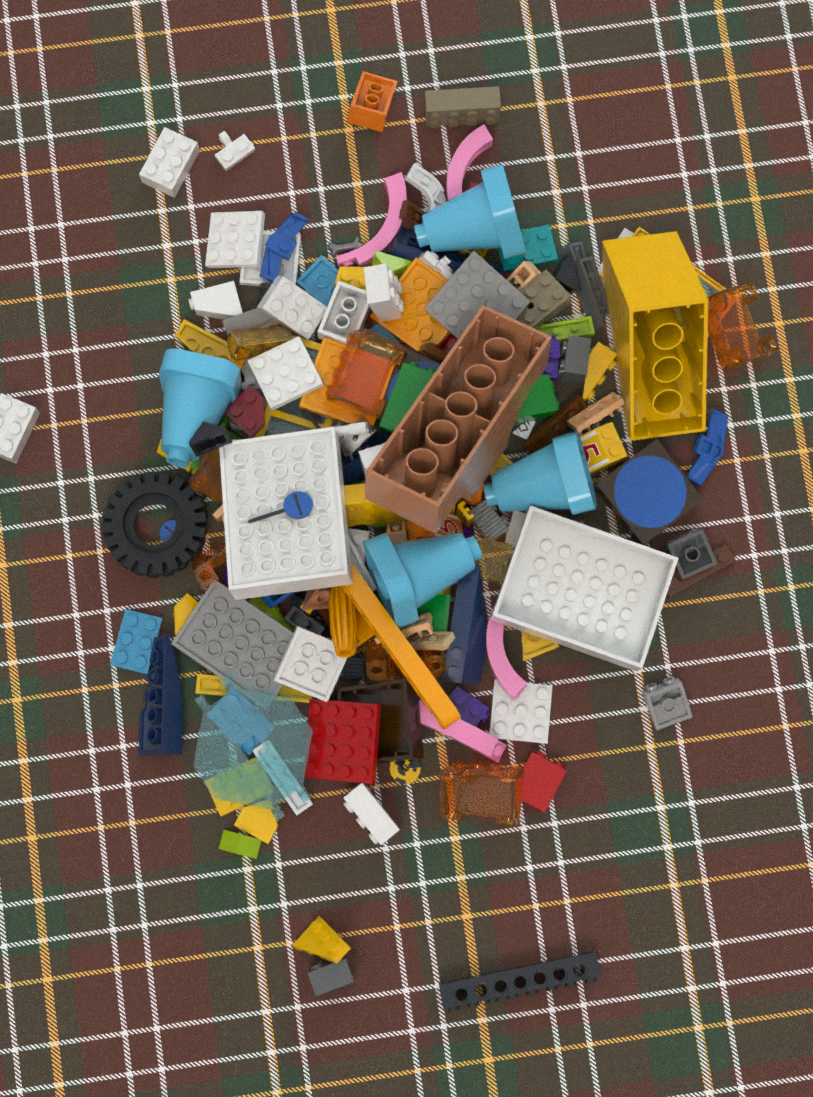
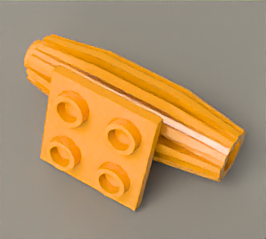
M331 587L329 619L334 650L339 657H351L355 654L358 646L375 634L342 587Z

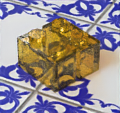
M475 537L482 553V558L474 561L475 565L480 566L481 581L502 585L508 568L507 564L512 544Z

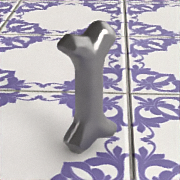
M357 236L351 243L336 245L330 242L327 248L331 251V256L335 258L339 252L355 250L363 245L360 244V238Z

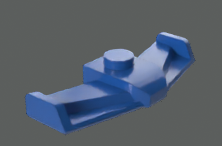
M292 213L276 232L269 236L265 244L266 248L259 277L273 283L279 275L282 258L289 261L297 245L292 240L309 222L308 218L298 213Z
M714 408L709 410L707 436L698 435L692 450L693 453L699 456L686 474L691 483L702 486L724 452L728 415Z

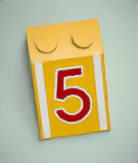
M613 422L602 425L580 436L590 475L621 463L627 458L626 451Z

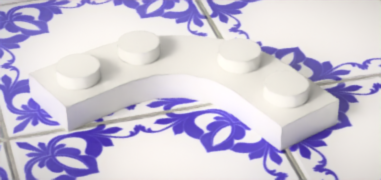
M414 163L404 180L425 195L428 201L427 212L446 202L443 193L445 190L432 174Z

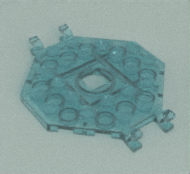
M226 677L221 683L229 693L211 706L204 695L195 699L196 703L203 710L193 767L215 799L271 809L278 821L285 816L278 803L297 791L303 803L311 798L303 785L313 729L291 698L237 689L231 679ZM256 735L266 752L250 762L240 745Z

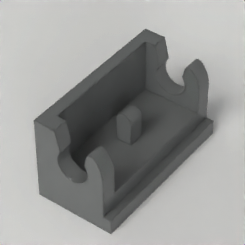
M364 416L356 423L367 422L369 426L368 433L343 435L340 438V449L344 452L345 457L350 456L377 430Z

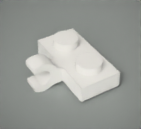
M223 131L219 134V140L225 148L216 153L215 158L224 170L227 171L256 150L245 134L232 142L228 134Z
M425 251L419 256V260L447 280L453 275L452 269L447 266L451 261L446 256L438 260L439 257L432 251Z

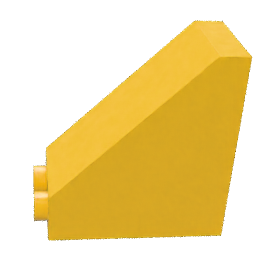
M677 231L603 240V278L614 352L617 354L616 365L621 398H623L625 403L623 404L625 425L630 441L706 431L708 297ZM681 325L684 327L685 338L683 337Z

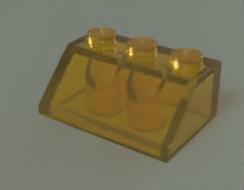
M271 325L268 328L262 329L254 327L246 331L234 330L229 333L227 338L231 361L260 355L292 340L293 336L285 326Z

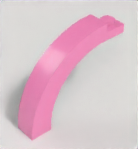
M484 124L475 129L462 141L452 157L447 174V201L462 194V183L468 167L478 155L493 145V138Z
M402 172L384 178V185L389 198V210L382 228L367 244L337 256L336 263L338 268L353 267L356 263L358 267H367L372 264L375 250L386 253L392 247L404 224V221L399 219L402 202L407 200Z
M489 618L486 633L488 661L500 687L515 701L527 687V682L515 672L507 659L503 645L505 625L492 621Z
M419 701L421 725L456 740L499 763L507 746L506 744L461 719L446 729H442L425 704Z

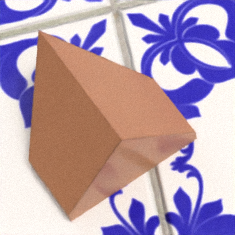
M331 587L307 590L302 611L329 608Z

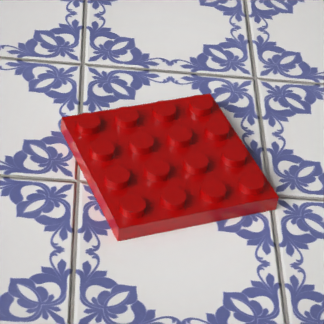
M309 699L303 777L375 784L381 704L331 700L325 702L318 699Z

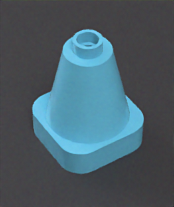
M503 164L481 170L482 183L422 215L423 223L414 225L420 248L430 245L432 252L502 248L504 259L527 253Z
M167 349L159 370L161 387L164 392L161 450L167 454L166 461L169 464L186 468L189 466L190 461H196L200 458V456L196 457L189 445L190 439L203 421L218 425L225 410L240 395L242 388L239 367L226 359L182 349Z
M578 431L556 436L552 444L491 475L492 482L483 485L488 506L498 505L501 512L528 511L529 507L533 506L542 510L570 509L572 515L594 510L597 507L596 495Z
M383 533L363 541L370 576L377 587L376 590L386 611L398 628L419 621L417 608L475 569L474 561L482 558V553L475 537L472 536L465 539L462 533L392 543L388 535Z

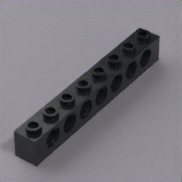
M592 951L438 984L443 1009L448 1008V1012L459 1010V1006L465 1004L468 1007H475L479 1005L480 1001L487 1000V1003H494L499 1001V997L506 996L507 999L519 997L518 993L526 992V995L536 994L538 989L546 988V991L558 989L557 985L565 984L566 987L575 986L577 981L585 980V983L597 981L596 977L601 976L596 952ZM576 964L583 966V973L581 975H575L573 972ZM557 968H562L564 971V976L561 979L554 978L553 973ZM538 972L544 974L545 978L542 983L534 981V975ZM518 976H522L525 979L524 986L520 988L514 984V980ZM499 980L504 981L506 984L505 989L501 992L495 990V983ZM480 984L486 987V992L482 996L475 993L476 986ZM461 988L465 989L467 992L466 997L462 1000L457 999L455 996L456 991Z

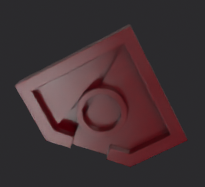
M250 385L225 410L224 415L247 436L253 438L265 426V399Z

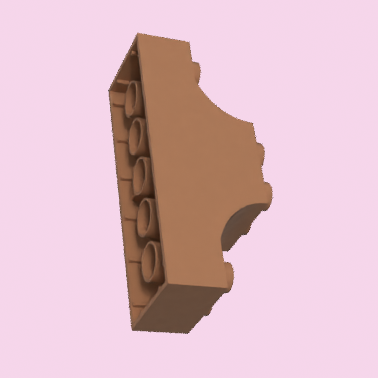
M482 305L366 470L365 499L436 534L461 497L470 502L472 501L506 449L518 413L528 393L547 366L552 336Z

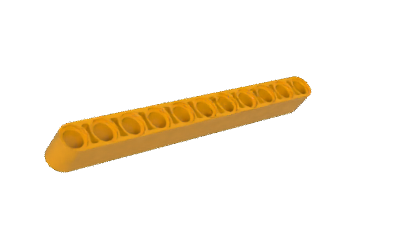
M351 562L353 584L341 586L435 720L442 729H446L461 719L458 710Z

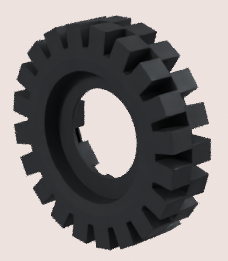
M152 471L144 472V476L139 477L137 474L130 477L129 482L126 484L122 482L116 487L117 492L110 494L106 501L108 506L103 508L101 529L107 548L124 568L140 576L147 575L148 578H158L160 575L164 577L174 575L173 572L177 570L181 572L188 567L187 564L190 561H195L199 556L200 548L203 549L206 542L205 535L208 534L207 514L200 497L183 479L177 476L172 477L170 473L160 472V474H155ZM151 504H160L172 511L176 520L175 531L171 538L159 545H149L142 542L134 530V520L137 513L145 506Z

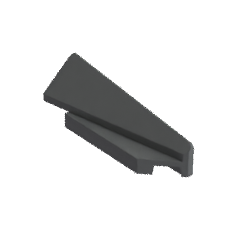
M583 242L567 244L556 251L557 256L561 261L563 257L572 254L581 290L575 294L586 317H592L594 331L605 326L604 320L609 314L606 292L593 256L586 257Z

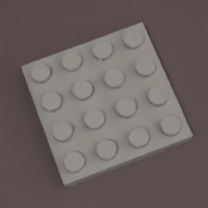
M472 251L424 307V310L456 339H459L482 305L516 319L530 301L475 251Z

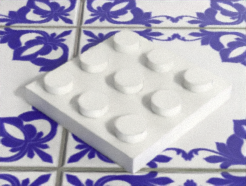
M263 211L211 213L205 266L207 268L260 267L265 213Z
M263 231L260 267H241L240 285L260 286L261 283H271L259 277L266 248L265 244L269 236L275 233L274 231ZM297 234L292 240L297 245L289 261L282 258L278 275L284 276L295 285L297 281L301 234Z
M299 336L247 360L272 411L324 386Z
M296 626L273 680L327 702L347 657L343 658L336 655L331 639Z
M494 680L489 734L502 740L548 744L553 685L527 683L524 691L513 701L503 691L498 682Z

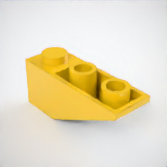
M600 342L596 344L589 354L587 375L582 390L584 401L586 399L591 400L596 393L594 390L596 385L601 386L607 377L604 375L606 371H611L617 363L615 361L617 354Z

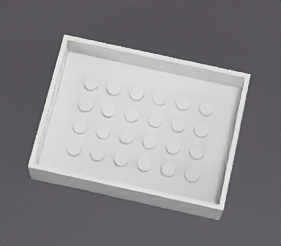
M335 427L236 440L220 447L228 587L235 600L353 584L340 439ZM293 492H305L310 495L313 501L311 513L303 519H293L284 512L248 523L249 519L283 509L285 498Z
M530 506L490 620L638 672L643 668L678 557Z

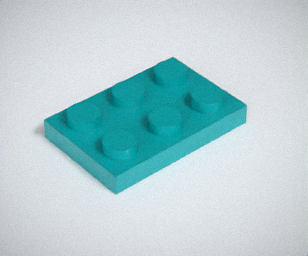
M549 224L521 230L527 252L525 254L504 259L502 248H497L501 265L504 269L503 273L515 271L523 261L532 262L535 266L558 261Z

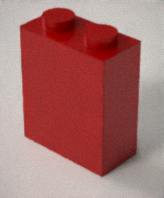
M536 751V753H530L509 795L545 813L567 770L563 769V764L555 760L552 763L546 760V755Z

